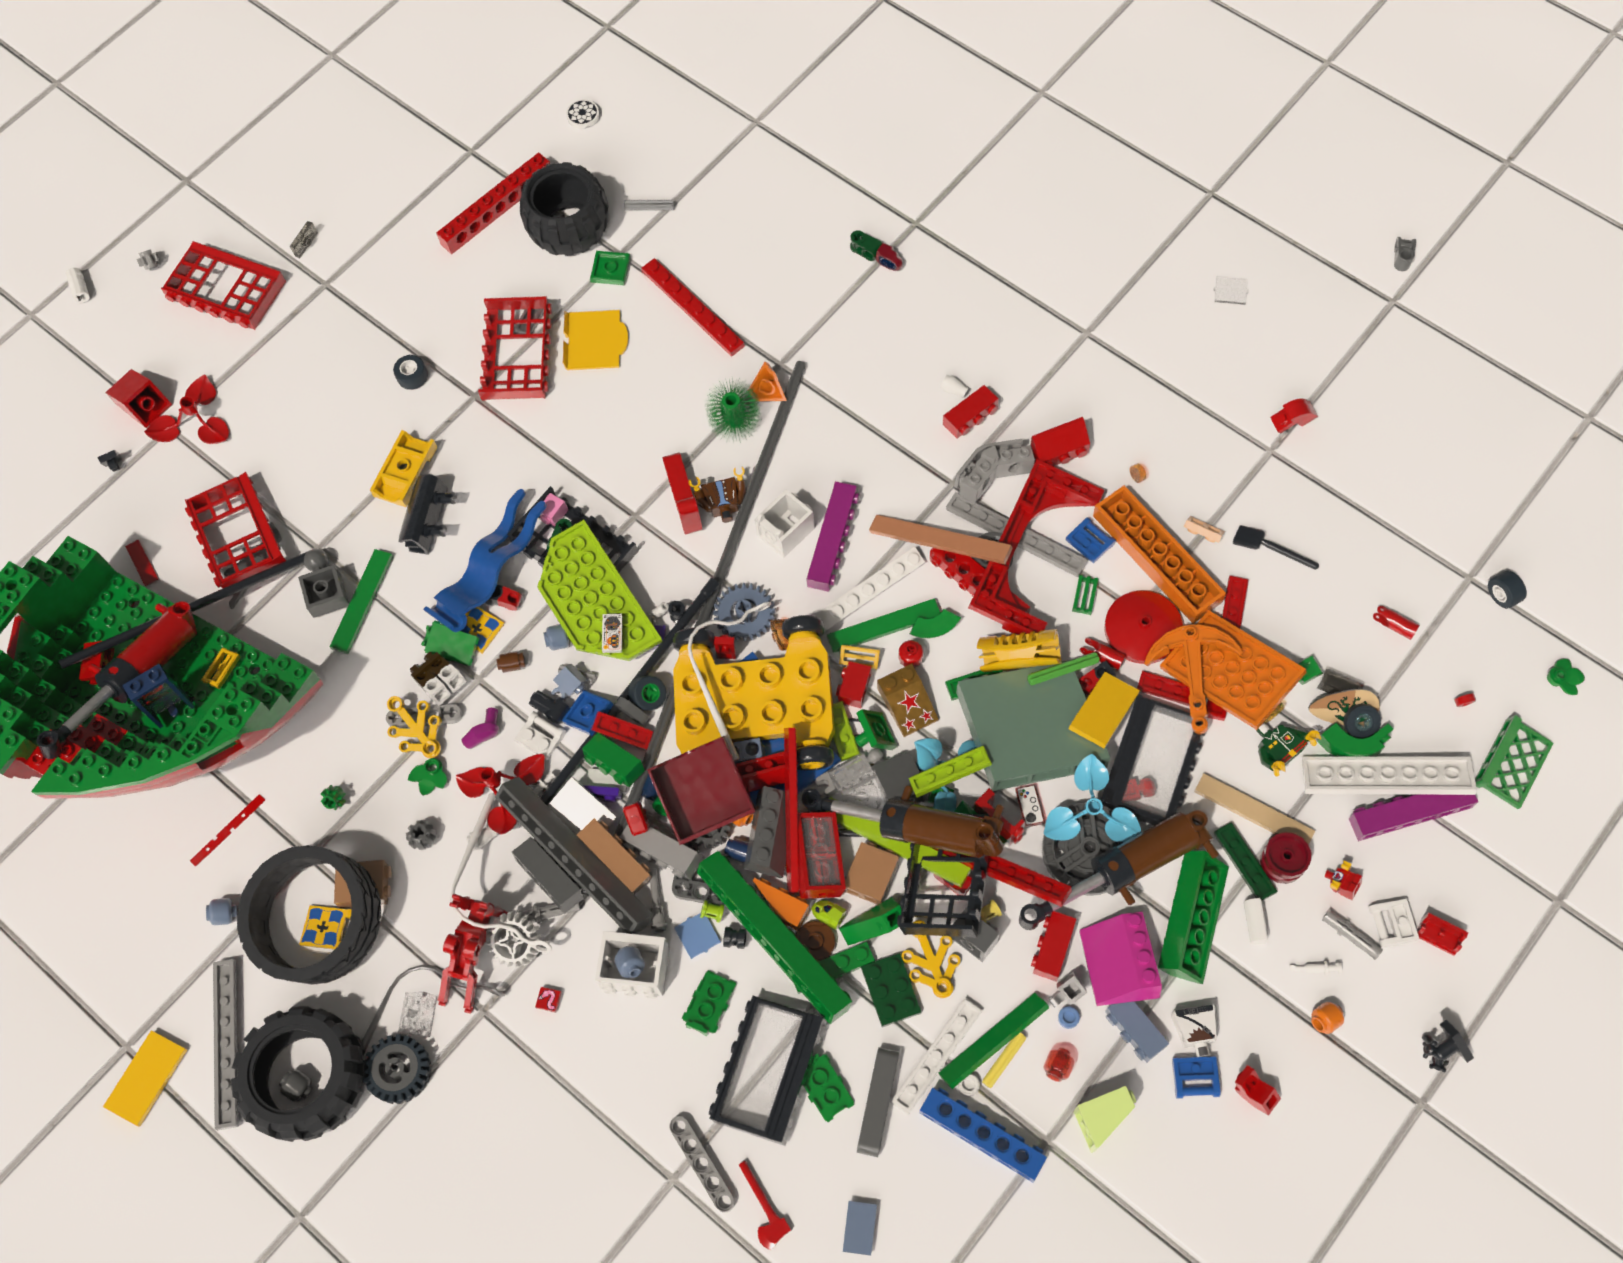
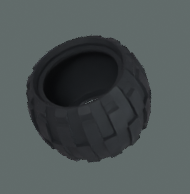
M570 162L552 163L532 173V177L526 180L520 198V216L529 237L542 250L545 249L550 254L556 256L559 254L574 256V254L580 252L584 253L601 240L603 232L607 228L609 205L605 191L597 178L585 167L572 165ZM568 207L579 209L578 212L571 216L552 218V215L560 209Z

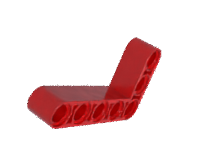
M680 452L662 457L684 534L703 530L697 503L688 483Z

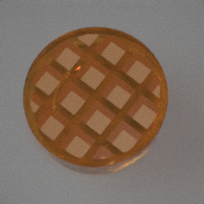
M1136 463L1130 467V475L1135 482L1140 483L1146 479V471L1141 464Z

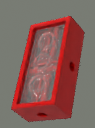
M836 812L798 813L800 899L841 897L846 889Z

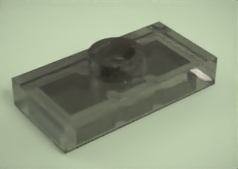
M310 221L305 223L290 245L294 256L299 259L318 234L314 224Z

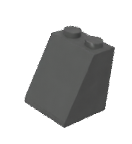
M904 752L898 753L892 759L879 760L872 766L873 775L885 803L890 798L901 799L905 786L909 785L912 787L909 778L920 773L910 752L905 754ZM912 790L909 801L920 804L927 801V794L917 798L914 790Z

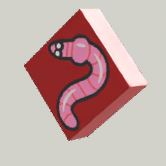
M541 987L535 1008L556 1013L562 992Z

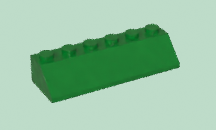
M1190 851L1184 854L1158 969L1170 976L1198 984H1203L1229 869L1227 865L1217 858H1211L1206 851Z

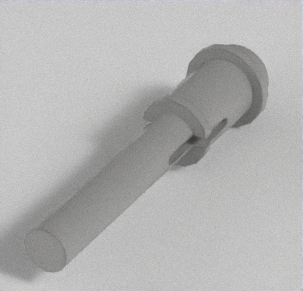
M650 868V887L653 907H651V912L653 913L651 929L654 930V933H663L668 926L665 923L664 906H661L657 870L656 868Z

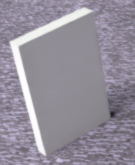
M571 777L548 805L576 835L593 818L598 822L602 820L609 827L618 817L574 777Z

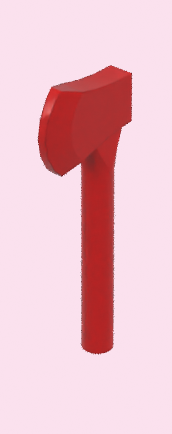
M743 1161L739 1164V1167L769 1220V1225L758 1227V1239L763 1247L772 1250L792 1230L785 1218L781 1219L773 1210L748 1163Z

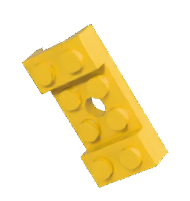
M401 430L370 488L373 497L407 507L413 492V486L425 463L431 461L437 449L435 441L433 439L427 442L422 441ZM407 464L405 469H399L400 465Z

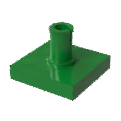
M861 709L856 713L864 732L855 736V740L860 747L867 743H870L872 748L893 750L898 747L882 712Z

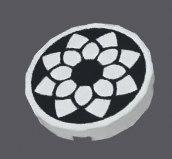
M586 99L571 103L566 111L569 124L578 129L594 126L600 117L597 105L591 100Z

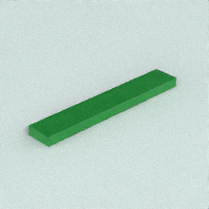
M374 549L329 646L332 650L349 654L393 558L391 553Z
M935 598L829 633L827 634V639L832 652L836 653L841 651V645L857 646L913 627L917 617L930 619L939 615L940 610Z
M1036 993L1032 994L938 1073L939 1076L951 1089L955 1088L1049 1009L1048 1004Z

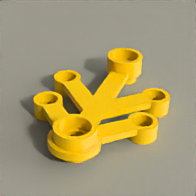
M397 696L390 697L387 701L388 709L398 712L410 729L391 726L387 730L388 736L392 738H398L399 736L416 737L422 744H411L409 741H401L399 750L405 753L410 751L422 752L427 758L437 757L441 751V745L436 740L438 727L442 723L441 718L436 715L429 717L430 729L427 737L424 733L426 712L430 710V704L423 700L418 702L416 723L404 708V700ZM399 701L400 706L396 708L395 703ZM423 703L426 704V708L424 710L421 709V705ZM434 718H437V723L434 725L432 721ZM393 729L397 731L395 735H392ZM405 743L408 744V748L406 750L403 749V745ZM431 745L434 746L433 752H430L429 750Z
M917 920V921L913 922V923L926 924L924 921H921V920ZM913 935L915 938H918L926 959L914 955L910 950H905L901 955L902 960L905 964L913 963L931 971L934 979L922 975L917 969H913L909 973L910 981L913 983L920 982L931 987L933 993L939 998L949 997L953 992L951 978L955 968L960 965V957L956 954L949 956L948 967L943 976L940 966L947 949L952 946V938L950 936H942L936 956H934L926 935ZM944 939H948L950 943L948 945H944L942 941ZM910 954L912 958L905 960L904 955ZM956 958L958 963L952 964L950 960ZM918 973L920 977L915 980L912 978V974ZM945 985L947 987L946 991H940L939 986Z

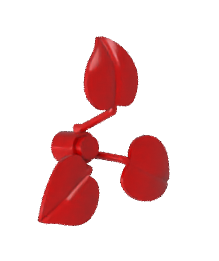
M205 374L200 376L187 388L185 396L179 402L181 408L179 409L177 423L171 416H159L144 431L145 434L158 442H171L180 434L177 427L180 426L182 414L184 413L189 416L195 414L203 424L198 429V437L202 442L206 444L225 442L229 437L226 423L218 417H210L205 422L197 411L199 404L208 405L216 397V390Z
M536 754L523 759L515 766L514 774L526 785L535 784L544 774V754ZM478 767L465 773L457 774L456 781L460 790L467 797L477 798L484 793L485 787L490 788L496 796L498 792L496 788L501 784V777L510 780L516 777L504 774L501 771L496 773L491 767ZM502 804L501 807L492 809L487 818L489 827L500 835L508 833L518 822Z

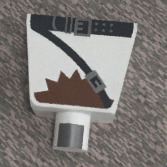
M1214 1004L1173 1011L1171 1018L1184 1048L1194 1046L1197 1057L1210 1056L1207 1044L1214 1043L1217 1040Z

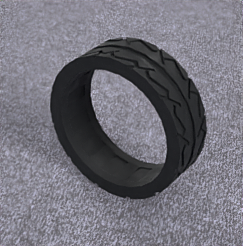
M305 845L291 847L278 852V854L273 855L259 866L253 873L252 878L248 880L241 894L238 906L240 910L237 913V931L240 943H243L242 948L249 960L259 970L261 968L262 972L275 979L310 985L329 983L351 972L363 961L377 938L381 923L379 921L381 919V900L378 889L375 888L376 884L369 872L360 863H356V860L323 847ZM330 864L341 874L351 895L352 910L349 926L340 944L329 956L305 968H295L280 957L273 945L269 929L272 904L282 885L292 875L313 865Z

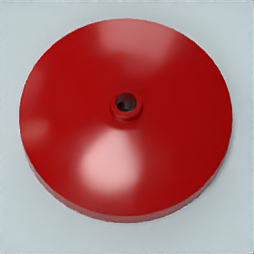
M1133 591L1122 595L1110 606L1105 618L1104 631L1112 649L1125 654V659L1128 661L1144 664L1154 643L1167 632L1183 626V622L1177 608L1164 596L1151 591ZM1165 655L1157 659L1153 663H1157L1166 659L1168 655Z

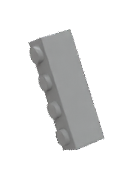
M627 825L619 837L624 842L623 846L626 849L630 848L632 851H639L641 857L648 861L650 859L655 860V864L664 870L667 867L672 869V873L681 879L683 876L691 879L703 859L698 852L683 844L679 845V842L650 826L647 832L633 836Z

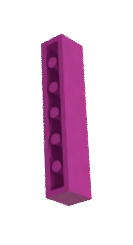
M836 481L834 483L806 578L807 587L829 592L830 587L835 584L836 575L834 573L840 567V552H844L846 545L844 538L845 536L848 537L850 532L848 524L854 518V504H858L860 494L857 493V486Z
M1410 794V797L1404 798L1399 796L1386 804L1383 801L1378 802L1369 809H1365V807L1358 808L1353 811L1349 821L1359 842L1472 809L1479 801L1476 795Z

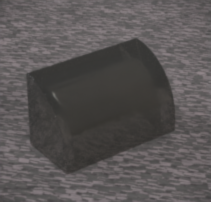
M1326 667L1317 686L1318 689L1332 694L1351 689H1363L1364 683Z

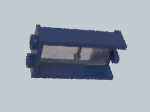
M160 664L122 685L130 700L159 728L164 726L157 714L167 709L172 717H177L179 715V711L175 706L177 702L183 700L191 709L195 708L187 692L169 676Z

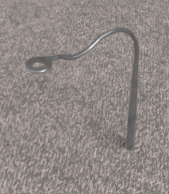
M420 965L409 968L397 976L389 987L361 1041L365 1052L389 997L399 980L410 972L421 969L435 971L441 975L442 970L432 966ZM452 981L450 983L451 986L459 990L466 991L467 987L458 985ZM479 984L476 985V989H483L494 995L505 997V994L498 989Z

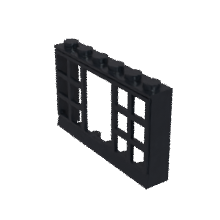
M551 486L507 534L510 540L509 543L513 542L521 533L530 510L538 502L544 501L550 493L556 496ZM561 498L568 507V511L564 516L571 520L572 526L585 520L594 536L599 539L600 545L604 542L613 549L608 554L609 559L616 552L621 554L613 564L619 573L638 553L636 544L632 542L628 545L622 535L616 537L607 525L601 527L595 517L591 515L588 518L579 506L573 508L570 506L567 498ZM550 523L539 534L534 531L533 535L535 538L522 550L529 559L532 560L534 558L537 560V563L542 568L548 551L546 549L540 555L532 550V547L539 540L545 544L548 543V540L543 535L550 527L555 528Z
M966 814L980 818L989 816V814ZM910 843L911 857L907 860L908 874L904 878L905 892L904 896L901 897L902 909L901 915H898L897 918L898 927L904 935L977 938L989 856L983 854L980 858L961 857V854L957 853L956 857H942L943 850L938 849L937 857L923 856L922 860L970 862L974 863L969 895L918 894L922 870V860L920 864L918 863L920 845ZM917 899H930L928 912H915ZM935 900H949L948 912L933 913ZM954 900L968 901L967 914L952 913ZM913 918H927V924L913 923ZM932 918H946V924H932ZM951 919H966L965 925H951Z

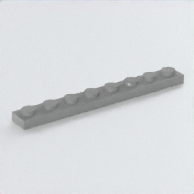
M956 492L946 506L947 511L988 532L1002 534L1008 522L1007 518L978 503H972ZM1025 528L1017 546L1076 577H1079L1088 559Z
M234 959L213 962L214 1125L217 1131L239 1127L238 1100L232 1097L230 1083L232 1078H236V1070L232 1068L238 1051L236 960Z

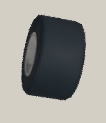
M406 355L399 358L394 364V376L401 387L414 390L423 386L427 381L428 371L420 357Z
M1503 571L1488 581V590L1492 599L1502 608H1512L1524 601L1527 596L1523 580L1512 571Z

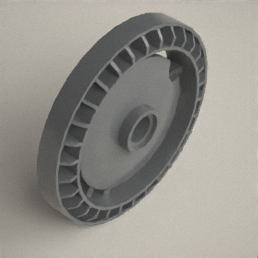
M1077 803L1067 808L1075 816L1085 810V803ZM1103 806L1102 810L1111 816L1113 810ZM1086 813L1083 815L1089 816V819H1082V816L1077 818L1081 829L1074 838L1058 841V848L1064 853L1058 859L1054 852V840L1043 835V861L1054 880L1071 887L1080 883L1081 880L1070 876L1068 872L1082 879L1089 878L1095 874L1091 865V859L1113 847L1119 846L1118 842L1113 841L1107 836L1105 824L1095 820L1094 817L1105 822L1109 820L1101 813L1097 815ZM1084 845H1090L1093 848V852H1086ZM1059 863H1062V864H1063V866L1065 867L1064 870H1063V868L1060 866ZM1100 885L1084 895L1094 896L1107 892Z

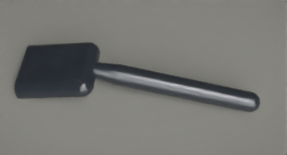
M1240 525L1233 539L1234 545L1257 550L1262 544L1268 549L1314 570L1319 568L1317 562L1264 539L1265 532L1263 530Z

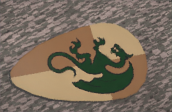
M1351 689L1320 697L1310 703L1308 710L1323 721L1344 726V715L1353 705L1368 704L1375 708L1377 712H1379L1380 705L1378 698L1371 691ZM1365 714L1359 715L1355 721L1356 727L1369 724L1368 716Z

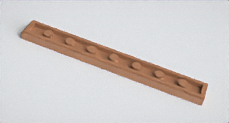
M881 515L875 516L869 528L872 534L1001 564H1006L1013 549L1009 544Z

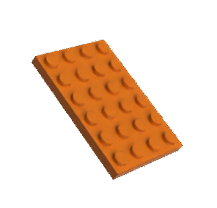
M1208 610L1197 624L1215 627L1228 634L1239 645L1243 655L1238 656L1230 651L1217 649L1216 644H1202L1203 694L1205 698L1257 730L1306 674V669ZM1190 631V632L1188 633V635H1193V634H1194L1193 631ZM1184 647L1174 648L1160 664V669L1189 687Z

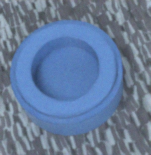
M1067 1006L1060 1010L1058 1022L1063 1028L1072 1029L1079 1023L1080 1015L1075 1008Z

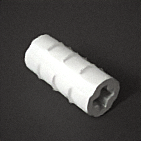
M77 267L68 269L66 276L73 299L77 303L87 302L90 296L82 271Z

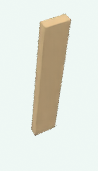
M1206 774L1202 775L1194 791L1274 834L1283 832L1294 833L1302 837L1309 845L1315 833V830Z

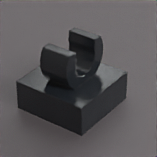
M116 450L97 457L100 464L105 467L108 466L113 472L120 470L117 462L123 459Z

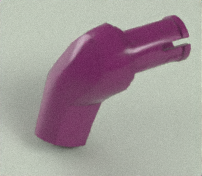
M492 707L486 709L485 723L474 726L461 739L466 748L472 749L497 735L499 731L497 725L498 709Z

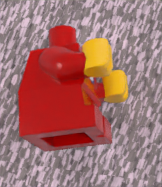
M1344 860L1341 868H1337L1335 873L1327 870L1324 877L1331 880L1330 888L1333 892H1338L1340 895L1353 901L1362 884V875L1351 872L1352 863Z

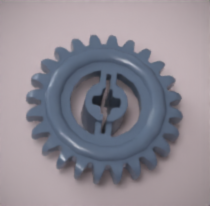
M743 582L741 589L735 584L734 591L728 587L729 594L722 591L724 599L717 597L719 604H714V608L718 610L713 611V615L716 616L714 620L734 621L731 617V610L734 606L737 619H740L744 615L741 603L744 610L747 611L752 608L750 602L758 606L764 602H770L771 595L765 597L767 593L765 589L760 593L759 585L753 590L752 583H750L749 588H746ZM771 601L770 607L759 611L757 618L753 622L750 621L753 617V612L747 615L748 622H746L745 618L744 624L738 623L730 626L717 624V628L722 629V634L729 633V636H735L736 641L740 637L743 638V641H746L747 637L754 640V635L761 637L760 632L766 633V627H771L770 621L775 619L774 615H772L776 612L775 608H772L774 607V602Z

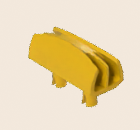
M1057 629L1041 630L1039 633L1033 631L1030 634H1025L1024 632L1020 635L980 637L977 643V649H982L983 652L979 656V658L984 659V665L980 666L982 672L1062 664Z

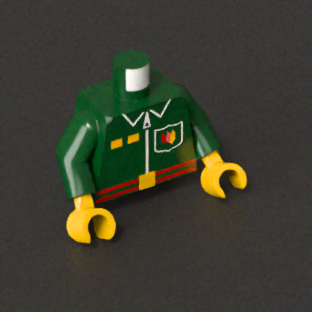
M1264 723L1256 730L1263 738L1258 745L1260 762L1263 766L1273 771L1275 776L1280 775V770L1286 772L1285 766L1306 748L1308 741L1312 746H1316L1317 742L1315 739H1321L1320 733L1316 730L1306 732L1288 726L1285 727L1284 725H1279L1276 729L1271 730Z

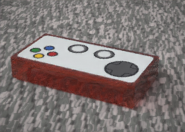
M1035 784L1015 788L1022 819L1025 821V828L1045 824Z

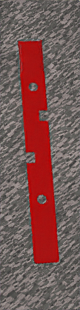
M260 794L255 797L216 835L217 839L215 841L213 839L210 840L190 862L196 867L232 833L230 831L232 828L236 829L265 799Z

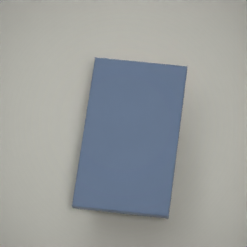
M848 1201L842 1252L871 1256L876 1204Z

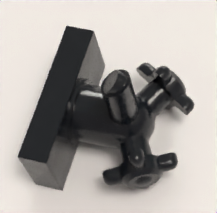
M1447 1019L1440 1023L1441 1028L1446 1034V1038L1441 1042L1437 1043L1430 1035L1422 1036L1424 1040L1422 1043L1424 1046L1423 1058L1427 1059L1428 1056H1433V1063L1429 1064L1430 1069L1445 1073V1066L1449 1064V1061L1446 1059L1455 1053H1458L1467 1063L1474 1059L1459 1031Z

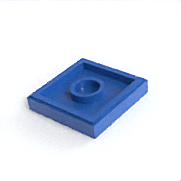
M583 690L562 722L592 736L595 731H592L591 728L597 711L608 714L614 704L610 700Z

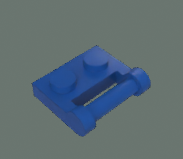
M1089 517L1085 518L1065 539L1093 564L1108 549H1111L1117 541L1095 526ZM1084 529L1090 530L1094 535L1101 539L1104 542V544H1101L1097 539H1095L1091 534H1089Z
M1216 1057L1172 1059L1176 1099H1183L1184 1096L1212 1095L1213 1097H1220L1221 1091ZM1211 1080L1212 1085L1209 1087H1183L1182 1081Z

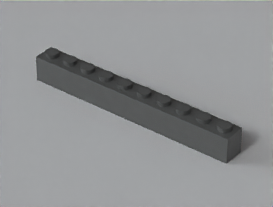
M519 777L501 784L495 798L625 933L635 934L647 926L653 913Z

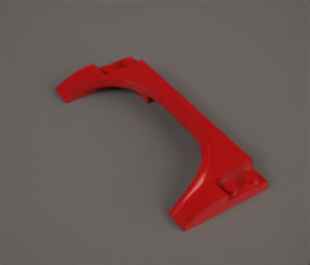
M1036 459L998 541L1011 545L1013 549L1006 564L989 561L968 609L1002 624V629L1017 635L1024 632L1025 634H1030L1033 631L1039 633L1041 630H1045L1047 622L1022 611L1012 596L1008 582V570L1013 554L1025 528L1035 517L1056 508L1095 506L1100 502L1105 490Z

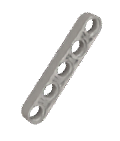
M682 1116L674 1117L669 1124L672 1135L715 1207L722 1213L730 1212L735 1205L733 1195L689 1122ZM677 1121L685 1123V1130L681 1133L674 1131V1124ZM689 1139H693L697 1143L696 1149L691 1152L685 1149V1143ZM698 1159H707L708 1166L705 1170H698L696 1168ZM717 1177L719 1179V1186L716 1189L708 1188L707 1181L709 1178ZM722 1196H728L731 1200L730 1206L726 1209L719 1206V1199Z

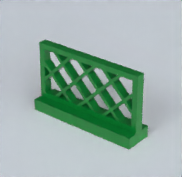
M1514 715L1505 720L1475 778L1477 788L1483 787L1516 809H1520L1554 743L1521 723L1522 719ZM1519 729L1526 733L1528 740H1519L1517 734ZM1535 741L1546 745L1542 752H1537ZM1529 743L1532 754L1525 755L1521 744ZM1516 745L1519 756L1511 757L1509 748ZM1527 757H1534L1535 768L1529 769ZM1521 759L1524 770L1516 771L1513 760ZM1508 761L1511 772L1503 774L1501 764ZM1525 773L1528 780L1527 783L1521 785L1517 774ZM1512 775L1516 786L1508 787L1505 776ZM1494 778L1500 779L1503 789H1497L1491 785ZM1517 789L1519 794L1518 801L1511 798L1509 790Z

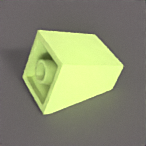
M1126 1086L1079 1104L1073 1111L1091 1153L1095 1152L1135 1108V1096L1131 1090L1128 1091Z

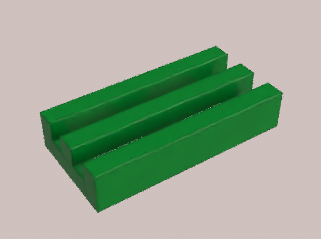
M1079 575L1072 612L1091 615L1098 578L1091 579L1089 576L1086 578L1083 575ZM1085 582L1081 608H1078L1081 584ZM1090 583L1093 584L1089 607L1084 609Z

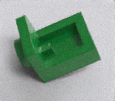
M1313 656L1298 663L1306 669V674L1299 681L1301 685L1324 674Z

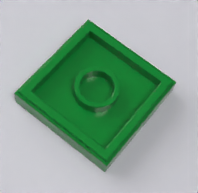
M596 251L590 282L625 286L631 258L630 253Z

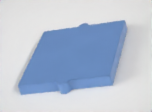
M700 913L692 918L688 917L687 921L674 927L691 959L703 952L707 953L710 948L721 943L708 918H700Z

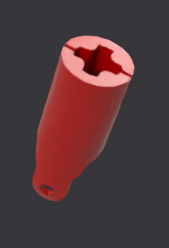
M1378 606V613L1373 614L1375 621L1409 640L1413 638L1420 626L1384 606Z
M1085 639V642L1093 646L1096 651H1090L1081 647L1079 651L1082 654L1087 655L1096 652L1100 659L1099 662L1102 663L1106 660L1110 667L1119 671L1126 657L1125 654L1093 639Z

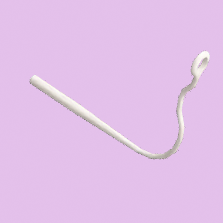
M764 602L747 610L736 621H706L697 626L689 637L688 652L690 661L721 737L725 736L735 761L739 760V756L694 660L692 642L694 636L701 628L711 624L730 626L741 623L749 613L765 610L771 606V602Z
M489 793L452 884L451 902L453 901L452 895L455 894L458 881L496 799L493 793ZM453 907V910L461 920L472 926L484 929L497 927L508 929L514 932L521 941L533 946L539 952L548 953L552 950L549 943L543 940L531 941L524 938L518 929L500 923H477L468 919L459 909Z

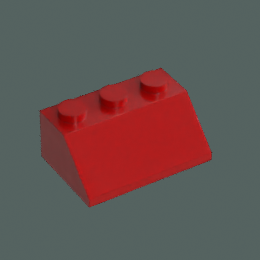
M1080 417L1033 435L1030 446L1035 461L1038 459L1051 466H1056L1058 464H1066L1071 459L1077 457H1084L1089 453L1090 440L1084 418Z

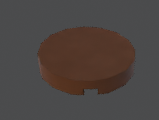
M820 921L807 922L796 932L797 940L809 949L810 954L815 960H824L833 953L836 943L834 932L825 923Z

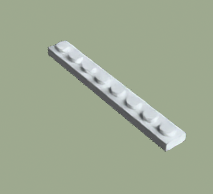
M913 547L814 616L823 620L824 631H826L925 563L918 550Z

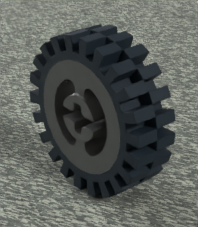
M396 1034V1037L389 1035L386 1040L383 1038L378 1040L379 1044H373L371 1046L373 1049L371 1053L367 1052L365 1055L368 1057L367 1060H363L367 1066V1069H365L367 1077L363 1079L364 1084L367 1085L366 1088L372 1095L390 1104H402V1101H411V1097L414 1096L416 1098L419 1095L418 1092L426 1088L424 1086L425 1082H429L428 1074L431 1073L432 1069L429 1067L431 1059L428 1058V1052L419 1042L406 1035L405 1037L401 1034ZM397 1055L407 1056L410 1061V1071L403 1061L393 1057ZM395 1066H398L399 1072L394 1070ZM384 1067L385 1072L388 1075H390V1077L397 1081H401L395 1084L387 1083L383 1074Z

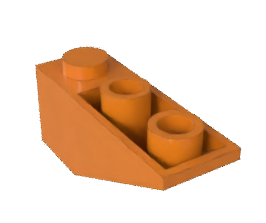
M754 878V886L768 903L773 913L781 917L783 924L798 931L810 910L807 901L800 899L799 896H796V898L790 896L789 892L781 887H778V889L772 887L771 883L763 878H760V880Z

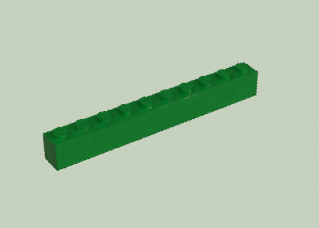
M716 851L701 861L697 874L825 1020L832 1024L849 1011L852 1004L850 995L837 985L836 979L829 975L823 969L821 962L817 959L815 960L810 954L809 949L797 940L795 933L783 924L781 917L774 914L769 908L768 903L756 894L755 888L750 884L748 885L743 879L741 872L732 867L729 859L719 851Z

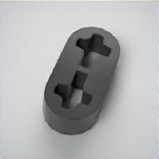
M620 697L615 704L619 710L642 726L649 719L647 714L623 697Z

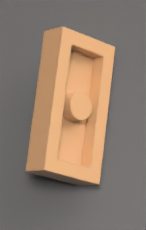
M1192 516L1187 519L1184 525L1190 533L1201 534L1210 542L1219 543L1225 531Z

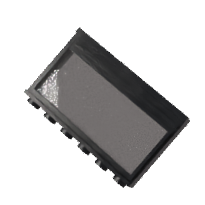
M1138 694L1114 760L1108 784L1105 786L1101 798L1103 806L1112 810L1117 807L1126 808L1135 815L1137 820L1154 826L1177 814V806L1181 808L1185 796L1181 795L1183 789L1187 790L1191 778L1187 777L1189 771L1193 772L1197 761L1193 759L1195 753L1199 754L1202 743L1199 742L1200 736H1205V733L1197 734L1193 731L1189 712ZM1198 721L1196 723L1197 726H1201L1203 724L1202 721Z
M753 995L751 1001L748 1000L746 1004L744 1021L741 1020L739 1024L737 1041H734L731 1046L732 1055L730 1061H727L724 1066L723 1073L725 1075L723 1081L719 1082L716 1094L718 1095L715 1103L713 1102L710 1106L709 1119L714 1123L786 1146L787 1142L784 1140L787 1128L792 1126L793 1120L791 1116L794 1107L799 1105L800 1098L798 1095L801 1086L806 1084L807 1078L805 1074L808 1065L813 1063L814 1057L812 1053L815 1044L818 1045L820 1042L819 1032L821 1026H826L827 1021L822 1016L813 1015Z

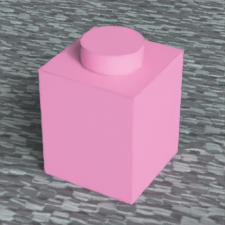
M550 493L544 500L547 507L540 515V520L547 525L550 523L556 526V523L567 513L568 507L564 500Z

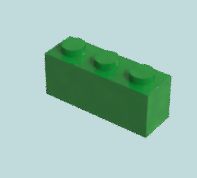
M597 733L582 748L585 755L584 759L591 766L596 765L603 774L611 775L620 785L624 784L630 787L645 771L640 759L600 733Z

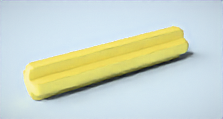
M1019 1033L1009 1042L984 1077L982 1083L988 1088L993 1087L1025 1042L1026 1037L1022 1033Z

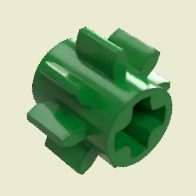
M330 785L321 792L323 796L321 802L327 809L337 810L346 802L343 799L346 793L339 786L333 787Z

